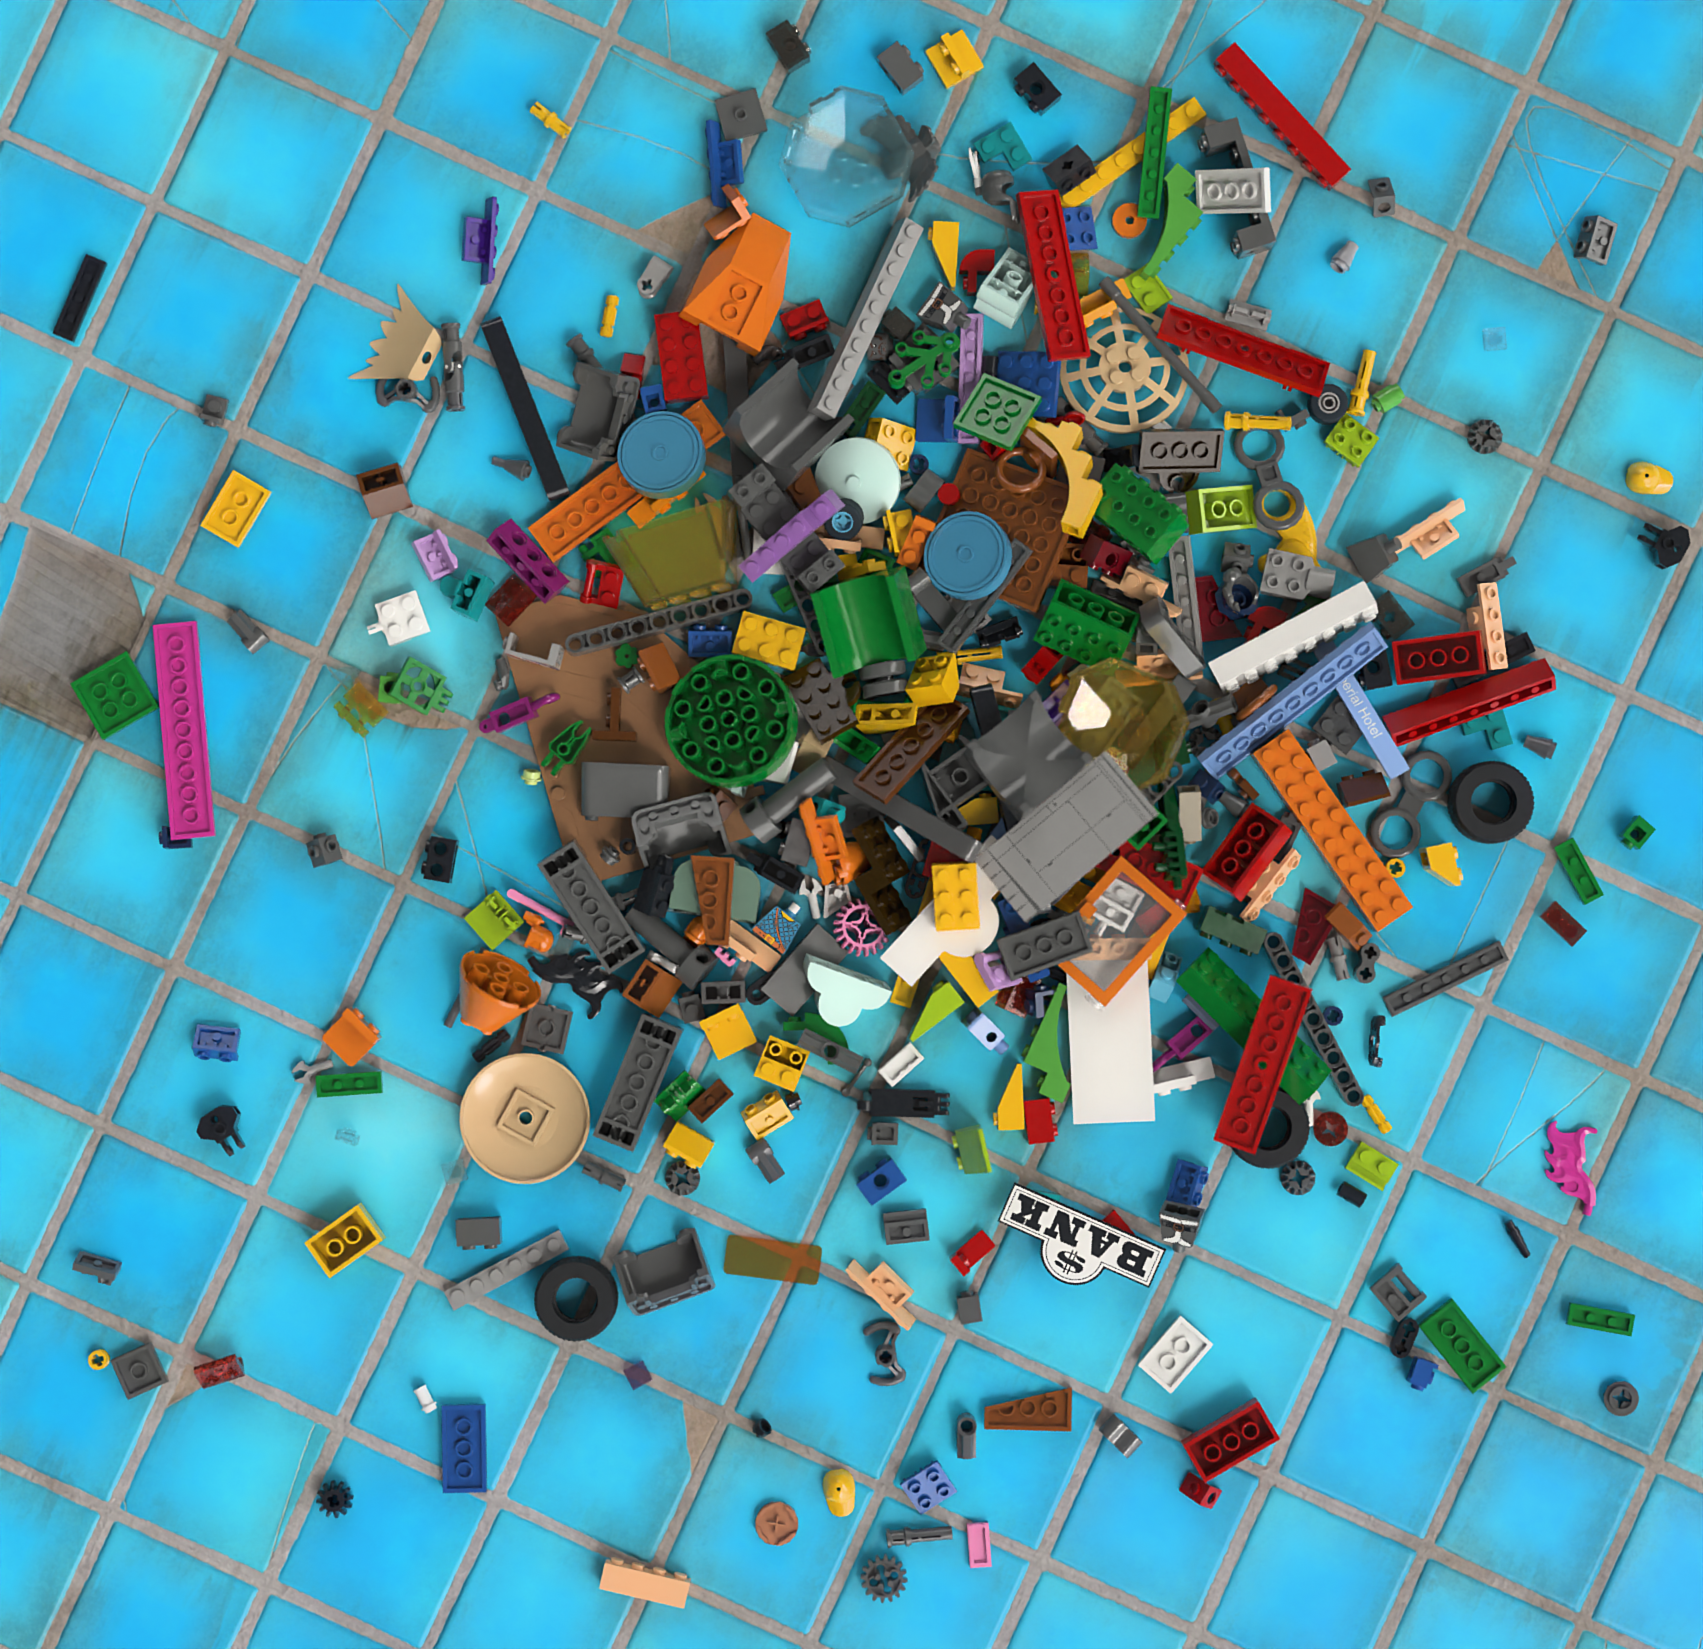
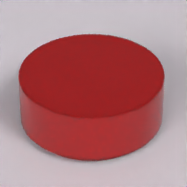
M945 483L938 490V498L944 505H954L960 499V490L952 483Z

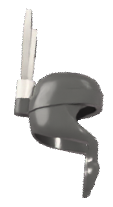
M969 147V158L975 178L973 181L976 196L983 195L985 202L990 205H1010L1012 220L1016 219V224H1019L1020 215L1017 202L1011 196L1006 195V190L1014 185V178L1011 172L1007 170H994L986 173L981 178L978 152L975 151L973 153L972 148Z

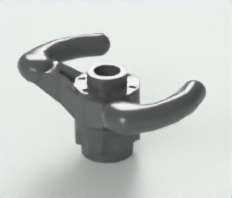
M437 377L430 378L432 387V398L430 401H427L418 392V387L412 380L400 379L397 385H395L394 390L386 395L384 394V387L388 379L378 380L376 398L377 403L383 407L399 401L418 404L424 412L431 413L435 411L439 403L440 386ZM406 389H411L410 393L407 392L408 394H404V391Z
M881 1321L865 1328L863 1334L869 1336L875 1331L882 1329L889 1331L884 1343L880 1344L875 1350V1360L878 1365H883L885 1368L888 1367L894 1373V1376L891 1378H880L873 1375L869 1378V1381L879 1386H892L904 1381L906 1378V1371L897 1363L895 1341L901 1330L895 1322ZM883 1351H888V1354L890 1353L886 1358L882 1356Z

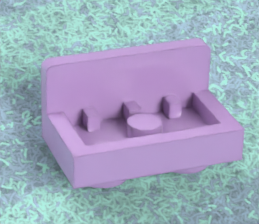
M440 529L411 543L430 582L452 574L458 568L457 557L451 552L448 546V539L445 534H442Z

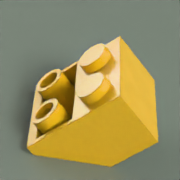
M954 653L940 654L916 660L905 688L913 703H917L918 707L954 702L959 689L956 655Z
M1452 842L1419 848L1423 870L1448 886L1461 885L1460 880H1463L1461 868H1457L1456 859H1458V852L1456 846H1452Z
M770 1035L754 1076L794 1092L810 1051Z
M677 1121L663 1147L666 1148L665 1152L674 1158L677 1156L684 1158V1163L695 1169L696 1166L702 1167L715 1142Z

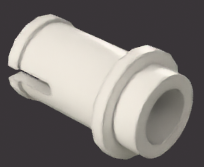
M426 1384L413 1391L422 1406L421 1411H424L425 1414L437 1408V1402L433 1401Z

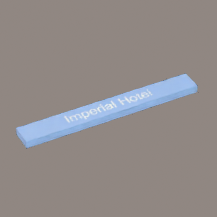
M1324 641L1317 645L1318 648L1313 653L1320 662L1326 654L1331 653L1337 647L1333 641L1329 643ZM1354 675L1350 676L1337 686L1335 690L1388 778L1392 780L1410 768Z

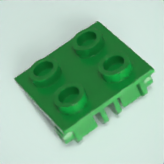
M684 1070L655 1097L654 1102L661 1107L660 1109L665 1114L670 1115L677 1122L689 1111L687 1107L704 1093L706 1089Z

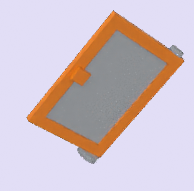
M1121 855L1072 911L1079 910L1093 952L1057 965L1089 992L1085 996L1086 1000L1096 1009L1102 1011L1188 914L1185 911L1187 906L1178 898L1174 902Z

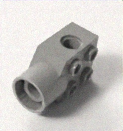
M1269 548L1259 594L1296 602H1302L1306 596L1328 600L1331 596L1336 570L1315 566L1313 558L1309 556Z

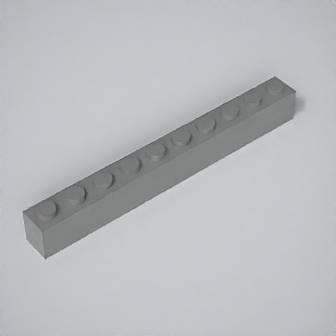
M907 217L895 222L807 411L824 421L836 417L924 228Z

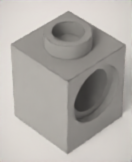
M1317 738L1307 743L1309 748L1304 751L1319 772L1338 762L1326 739L1320 741Z

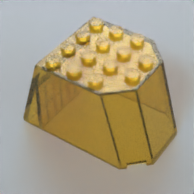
M721 499L616 531L617 536L613 538L609 535L602 537L603 542L644 607L651 608L652 610L658 611L668 608V604L682 605L689 603L691 598H708L712 596L711 592H728L733 590L732 586L737 585V506L727 499Z

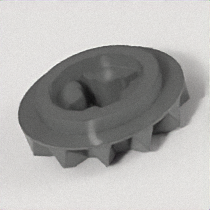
M1483 419L1475 422L1470 427L1468 442L1474 451L1480 454H1489L1499 448L1502 443L1503 433L1500 426L1494 423L1493 420ZM1489 429L1488 436L1491 437V440H1486L1482 445L1483 437L1478 433H1485Z
M1199 727L1191 734L1189 742L1192 754L1196 758L1206 749V747L1197 746L1203 742V734L1207 740L1215 739V742L1210 744L1211 747L1221 737L1217 729L1213 727Z
M684 1161L675 1162L666 1172V1185L671 1192L679 1196L689 1195L699 1185V1171L697 1167L693 1169L686 1165ZM689 1171L686 1179L688 1180L690 1185L688 1183L682 1182L677 1186L676 1184L678 1183L677 1181L679 1180V1178L675 1172L683 1175L684 1173Z
M1292 1161L1283 1168L1281 1183L1290 1194L1304 1195L1310 1192L1314 1186L1316 1174L1308 1163ZM1296 1169L1300 1175L1307 1176L1301 1180V1187L1297 1181H1289V1179L1296 1177Z
M1615 1381L1607 1386V1390L1603 1394L1604 1405L1609 1412L1616 1416L1631 1414L1639 1402L1637 1390L1625 1381ZM1623 1392V1396L1629 1399V1401H1621L1618 1405V1400L1613 1396H1619Z

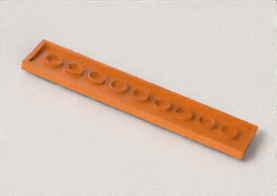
M699 400L680 414L691 421L703 439L706 450L726 436L722 431L723 428L702 400ZM617 461L529 526L528 529L552 562L555 563L643 498L644 495L635 491L628 484L621 473Z

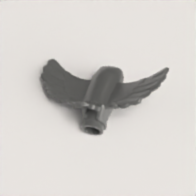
M878 115L876 119L869 120L867 125L861 128L860 133L876 139L887 147L891 154L882 162V171L889 181L906 175L910 182L908 202H913L929 187L930 181L938 170L936 159H934L936 154L941 152L938 140L931 132V128L926 125H921L919 135L917 136L914 129H911V124L905 122L902 115L896 117L893 115H887L886 117Z

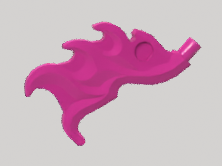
M1555 1120L1547 1128V1137L1553 1146V1153L1549 1154L1546 1150L1544 1151L1545 1158L1552 1165L1554 1171L1550 1173L1546 1169L1545 1174L1551 1181L1563 1183V1186L1559 1188L1562 1192L1583 1200L1585 1204L1582 1214L1591 1216L1593 1206L1596 1205V1192L1593 1182L1583 1171L1582 1164L1586 1161L1585 1136L1589 1133L1596 1134L1598 1131L1595 1128L1582 1127L1576 1132L1562 1133L1556 1128L1557 1121Z

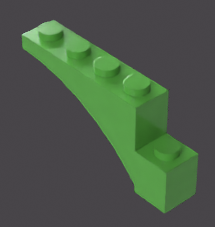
M1178 163L1163 179V225L1155 251L1139 275L1144 281L1150 276L1154 279L1161 270L1159 267L1161 262L1164 260L1167 263L1175 254L1172 249L1176 245L1181 246L1188 238L1186 235L1187 231L1190 228L1194 231L1202 221L1199 217L1203 211L1187 199L1195 190L1193 184L1197 179Z
M1058 982L1057 986L1052 985L1051 988L1054 989V994L1048 995L1051 999L1048 1006L1044 1005V1017H1042L1039 1026L1034 1025L1030 1034L1033 1039L1030 1045H1025L1021 1056L1024 1057L1023 1062L1046 1072L1045 1076L1040 1075L1036 1087L1039 1088L1037 1092L1063 1103L1071 1083L1066 1080L1060 1062L1057 1027L1060 1007L1067 986Z

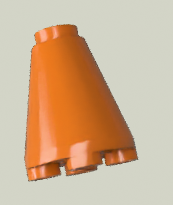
M857 841L845 842L849 854L846 858L831 860L835 874L833 881L836 886L848 884L872 867Z

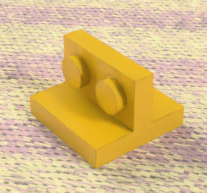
M963 29L951 36L947 32L940 37L938 44L925 51L946 90L984 68Z

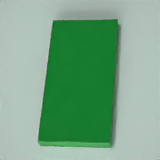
M1452 1298L1418 1324L1422 1332L1472 1394L1506 1368V1365Z

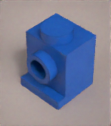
M661 384L640 388L645 414L667 411ZM652 400L659 402L656 407L651 406Z
M1414 1355L1406 1380L1411 1383V1388L1423 1391L1433 1381V1368L1438 1369L1439 1365Z

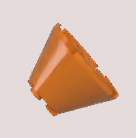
M474 950L467 952L462 957L459 965L460 1014L462 1016L460 1020L466 1026H473L483 1034L491 1035L494 1031H497L538 1003L541 997L539 983L537 981L533 982L528 976L530 972L509 957L483 950L482 953H475Z

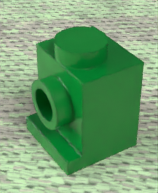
M1640 815L1634 816L1619 835L1622 838L1621 843L1629 850L1632 848L1635 850L1640 849L1656 829ZM1633 830L1637 832L1636 838L1631 837Z

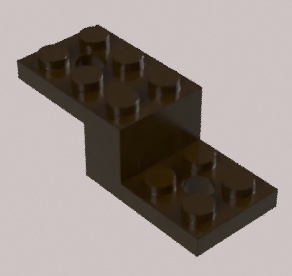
M876 816L851 830L872 866L871 870L855 878L854 881L887 936L913 921L909 910L901 901L898 891L892 885V882L908 874L910 870L906 861L897 850L896 843L889 836L885 824L880 820L879 816Z

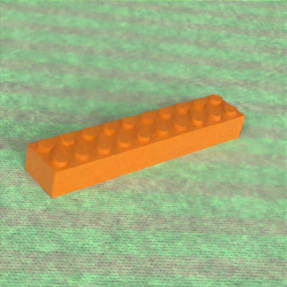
M1289 729L1283 731L1250 754L1285 806L1300 823L1308 839L1373 932H1379L1413 908Z

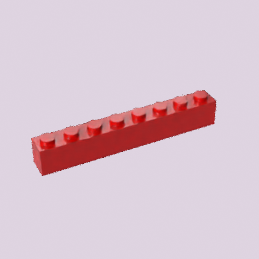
M1236 42L1215 59L1213 65L1215 66L1216 73L1222 78L1225 77L1230 82L1229 86L1235 93L1239 92L1243 96L1246 106L1250 109L1254 108L1259 114V120L1264 125L1268 124L1273 129L1272 133L1279 141L1283 140L1286 143L1289 153L1294 157L1297 156L1302 161L1301 165L1309 173L1312 172L1317 177L1316 181L1323 189L1327 188L1330 191L1350 172L1351 168Z
M1545 658L1532 661L1529 664L1513 668L1507 672L1471 683L1468 686L1452 690L1446 694L1430 698L1399 711L1391 712L1382 716L1383 725L1395 745L1399 747L1556 690L1555 674Z

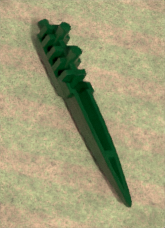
M1160 737L1156 740V773L1168 763ZM1168 766L1166 772L1168 776L1172 777L1170 768ZM1156 781L1157 793H1160L1163 790V785L1160 781ZM1173 785L1158 800V810L1169 821L1159 830L1161 836L1159 837V842L1152 843V851L1163 852V857L1161 858L1163 863H1155L1154 871L1165 873L1163 876L1164 881H1173V889L1181 890L1182 880L1187 878L1188 872L1183 829L1181 828Z

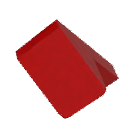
M625 353L620 368V373L638 378L640 388L642 386L646 356ZM640 389L637 399H640Z

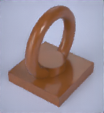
M1026 427L1020 436V447H1014L1012 451H1004L996 460L994 466L995 477L998 483L1010 492L1027 493L1033 491L1042 484L1045 477L1053 479L1057 475L1058 453ZM1019 455L1025 459L1030 467L1038 470L1034 480L1022 485L1011 483L1003 474L1005 462L1011 457Z
M1260 677L1251 684L1244 683L1238 691L1232 693L1238 705V711L1233 713L1236 719L1240 722L1244 721L1257 708L1270 701L1277 692L1278 686L1276 684L1267 686Z

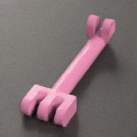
M509 889L507 891L509 898L562 925L561 935L565 924L574 925L573 921L528 898L517 890Z

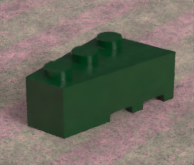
M1205 905L1196 930L1200 931V936L1209 940L1212 939V936L1220 939L1219 944L1231 948L1232 945L1240 948V953L1250 957L1252 953L1258 955L1268 930L1234 917L1229 913L1217 910L1210 905Z

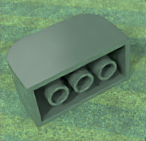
M688 860L682 863L674 874L676 877L673 881L674 889L671 892L669 909L701 915L692 860ZM735 861L731 920L756 924L761 896L760 882L753 871L739 866V862Z

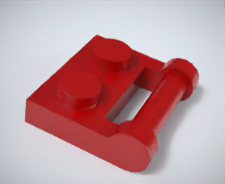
M588 559L586 561L587 573L583 593L580 594L579 601L585 604L592 603L617 609L626 567ZM596 570L602 571L598 595L592 594Z

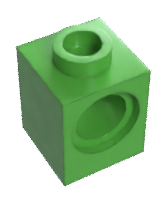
M387 672L386 676L380 675L378 702L402 705L400 701L389 696L386 690L390 682H395L399 673ZM401 682L399 686V690L402 696L404 693L403 682Z

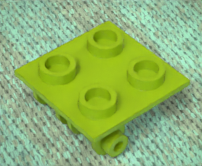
M1345 413L1323 443L1326 444L1325 447H1329L1334 452L1337 451L1336 455L1339 453L1343 455L1341 459L1345 457V460L1352 464V467L1355 465L1358 468L1375 446L1379 437Z
M497 890L489 894L483 902L464 917L492 951L525 922Z

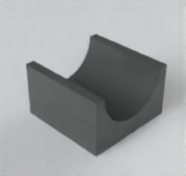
M794 358L735 409L722 429L757 466L762 463L775 478L776 481L774 483L783 492L818 461L830 446L837 443L855 420L848 413L844 417H835L834 419L824 421L807 411L812 400L800 384L797 374L799 363Z

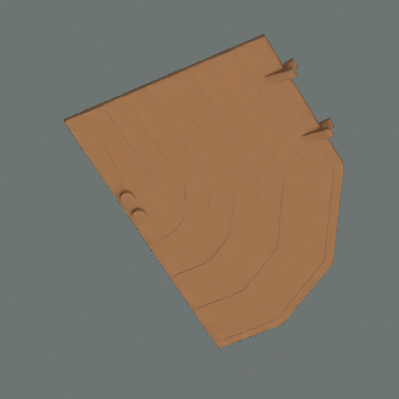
M563 595L555 596L546 604L538 601L495 614L503 641L505 636L509 637L510 632L515 633L519 637L515 652L548 660L552 643L561 645L565 649L560 670L508 657L520 699L532 697V700L535 701L551 693H558L560 695L559 700L537 709L539 717L528 721L527 725L562 845L564 846L576 838L587 855V861L600 881L645 868L638 849L635 854L626 855L621 852L619 847L620 842L625 838H630L636 842L632 818L603 816L598 817V821H587L585 816H581L582 762L669 766L671 768L669 802L703 793L712 785L689 772L676 759L668 744L665 732V712L674 688L662 694H659L657 690L653 691L646 679L650 676L648 671L644 672L639 663L632 664V667H636L645 683H639L627 694L617 678L629 673L632 667L626 668L616 664L617 656L615 651L620 649L621 645L576 657L568 654L565 647L566 638L571 634L641 616V614L592 603L585 604L580 602L579 599ZM638 623L632 627V630L635 633H641L644 630V626ZM615 629L612 631L611 636L619 639L623 636V632ZM664 633L627 643L640 651L663 642L681 679L691 671L692 667L698 664L692 657H688V654ZM593 635L590 641L593 644H599L602 641V637L600 635ZM574 640L569 644V647L572 650H578L581 647V643ZM611 687L621 688L620 731L637 732V742L594 741L591 734L587 745L575 764H566L556 776L550 773L554 766L560 762L557 756L545 768L540 765L550 752L549 743L577 721H584L583 725L576 732L577 737H580L589 727L592 730L610 731V727H606V715L610 714V706H607V693H611ZM734 717L728 720L727 725H731L734 722ZM754 784L749 785L744 798L736 796L725 787L717 786L738 805L728 818L723 821L729 843L754 836L742 819L739 809L754 797L765 795L763 785L754 787ZM631 842L625 845L626 851H630L632 849ZM708 845L670 855L669 857L677 859L708 849ZM604 846H612L620 853V862L615 863L613 866L607 864L600 857L601 849Z

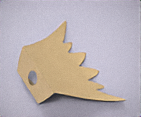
M397 284L401 311L393 308V314L397 322L381 321V327L387 339H378L370 342V346L379 356L367 359L366 362L373 366L349 376V379L404 378L406 380L420 381L426 377L442 346V341L435 328L417 310L399 284ZM430 352V354L425 360V363H423L422 357L424 353Z

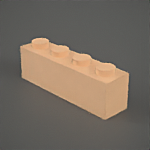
M611 1557V1560L606 1559L599 1589L684 1609L691 1578H687L686 1574L680 1572L669 1574L666 1573L665 1569L653 1567L652 1570L644 1568V1564L632 1562L631 1565L623 1563L624 1560L616 1557Z

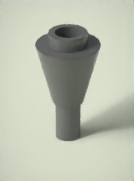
M496 456L492 459V465L504 468V470L521 481L529 478L532 466H530L529 460H505Z

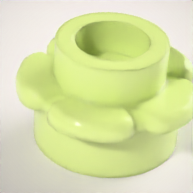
M524 769L521 779L525 780L524 783L527 785H537V782L542 781L540 777L541 771Z

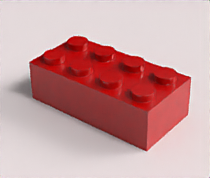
M680 312L654 315L666 404L709 399L700 324L696 326L679 317Z
M1482 630L1392 642L1397 685L1487 674Z
M1251 803L1204 866L1202 874L1216 886L1242 902L1293 832L1283 822L1254 803Z
M1253 1398L1181 1440V1443L1204 1483L1280 1440V1437L1259 1401Z

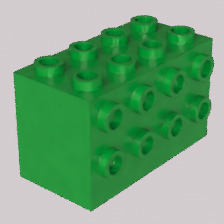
M1115 463L1099 482L1102 484L1103 496L1093 517L1149 561L1157 565L1190 526L1185 520L1187 516L1182 512L1183 510L1173 502L1170 504L1158 490L1154 491L1141 477L1138 479L1134 472L1125 465L1120 467Z
M1061 578L1033 640L1042 646L1058 651L1062 655L1078 660L1081 664L1091 666L1101 673L1113 676L1133 636L1140 614Z

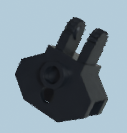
M1645 523L1643 528L1656 537L1652 541L1644 535H1639L1637 540L1649 547L1653 554L1654 565L1663 570L1680 563L1691 544L1689 530L1682 526L1669 531L1666 529L1660 530L1649 523Z
M218 1106L200 1118L196 1132L201 1139L215 1140L217 1144L220 1143L230 1157L234 1155L233 1148L226 1140L230 1136H232L240 1149L246 1147L238 1133L237 1125L241 1112L237 1106Z

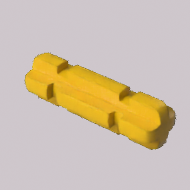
M608 295L606 298L607 307L604 308L602 324L604 325L600 329V336L611 338L614 329L612 326L615 325L616 306L619 304V297L615 295Z
M1367 1094L1364 1096L1361 1104L1367 1108L1366 1111L1374 1123L1378 1124L1380 1132L1383 1134L1389 1132L1392 1126L1385 1120L1386 1117L1377 1104L1373 1103L1374 1100L1371 1095Z

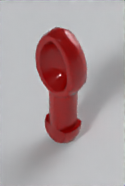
M1070 411L1065 416L1047 418L1045 423L1059 426L1064 421L1081 425L1085 421L1086 416L1079 411Z

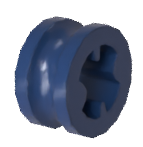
M921 454L913 456L909 463L911 472L916 475H922L929 467L927 458ZM917 459H919V462L920 460H923L924 469L919 470L918 468V470H916L914 468V461Z
M1335 1006L1325 1008L1322 1014L1327 1024L1331 1026L1340 1024L1343 1019L1342 1011ZM1330 1010L1338 1013V1016L1335 1017V1022H1331L1332 1019L1328 1020L1327 1015H1330Z

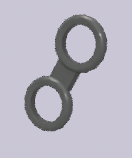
M1250 428L1248 431L1240 429L1234 439V453L1241 464L1249 469L1256 470L1261 486L1254 497V514L1258 521L1266 528L1276 531L1287 530L1296 525L1302 518L1305 505L1304 498L1299 489L1293 484L1283 481L1277 464L1283 457L1285 450L1284 437L1279 429ZM1257 430L1268 432L1276 442V450L1271 458L1265 461H1255L1246 456L1242 443L1247 434ZM1273 490L1286 491L1295 500L1296 509L1294 514L1284 521L1271 520L1262 510L1263 498Z
M1427 750L1411 755L1406 760L1410 769L1401 774V781L1405 792L1398 805L1379 812L1372 820L1370 840L1374 848L1383 856L1403 858L1411 854L1418 846L1421 838L1420 824L1416 818L1425 802L1435 801L1443 797L1449 790L1452 782V769L1448 761L1439 753ZM1422 759L1435 761L1443 771L1442 784L1431 793L1418 791L1410 779L1412 767ZM1390 816L1403 817L1408 821L1412 830L1410 842L1398 850L1387 848L1379 838L1380 825Z

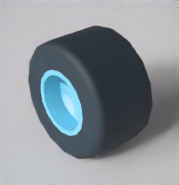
M842 498L840 500L845 506L826 521L824 526L825 530L833 538L849 540L855 537L861 530L864 514L857 502L852 499Z

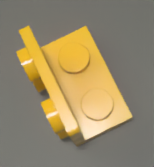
M869 418L864 438H869L882 444L893 455L899 470L908 471L916 439V429L885 418Z
M889 509L886 510L885 516H882L884 530L889 531L890 535L887 538L889 553H894V557L899 556L912 527L913 517L911 509L893 513Z
M739 1003L699 1022L718 1060L757 1042Z

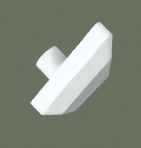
M835 883L825 885L824 918H827L842 906H845L849 901H852L847 884L843 886H836Z

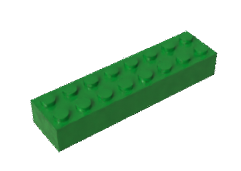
M1208 947L1186 968L1176 982L1244 1049L1261 999ZM1296 1036L1279 1085L1301 1105L1317 1091L1332 1070L1308 1045ZM1265 1061L1259 1062V1065L1263 1069L1267 1067V1063Z

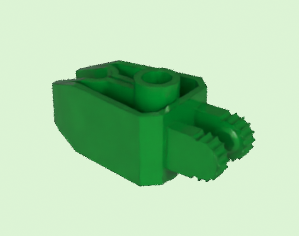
M580 720L570 725L549 743L550 752L540 765L545 768L557 756L560 762L552 769L550 774L556 776L566 764L574 765L587 745L592 734V728L589 727L580 737L576 736V732L583 725L584 721Z

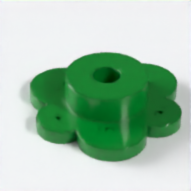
M627 643L622 644L621 648L615 651L617 656L616 664L626 668H631L632 664H637V658L639 657L637 655V648L631 647Z

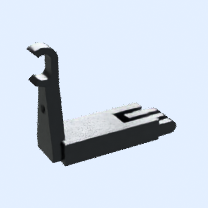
M870 1088V1091H863V1100H857V1110H863V1113H869V1116L934 1118V1115H949V1111L941 1110V1107H950V1102H941V1098H950V1093H935V1090Z

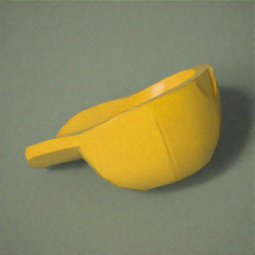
M1635 462L1627 469L1626 485L1635 493L1664 494L1673 485L1672 474L1668 470L1652 463Z
M830 1470L823 1478V1493L831 1513L835 1516L844 1517L849 1515L854 1509L855 1482L848 1470Z

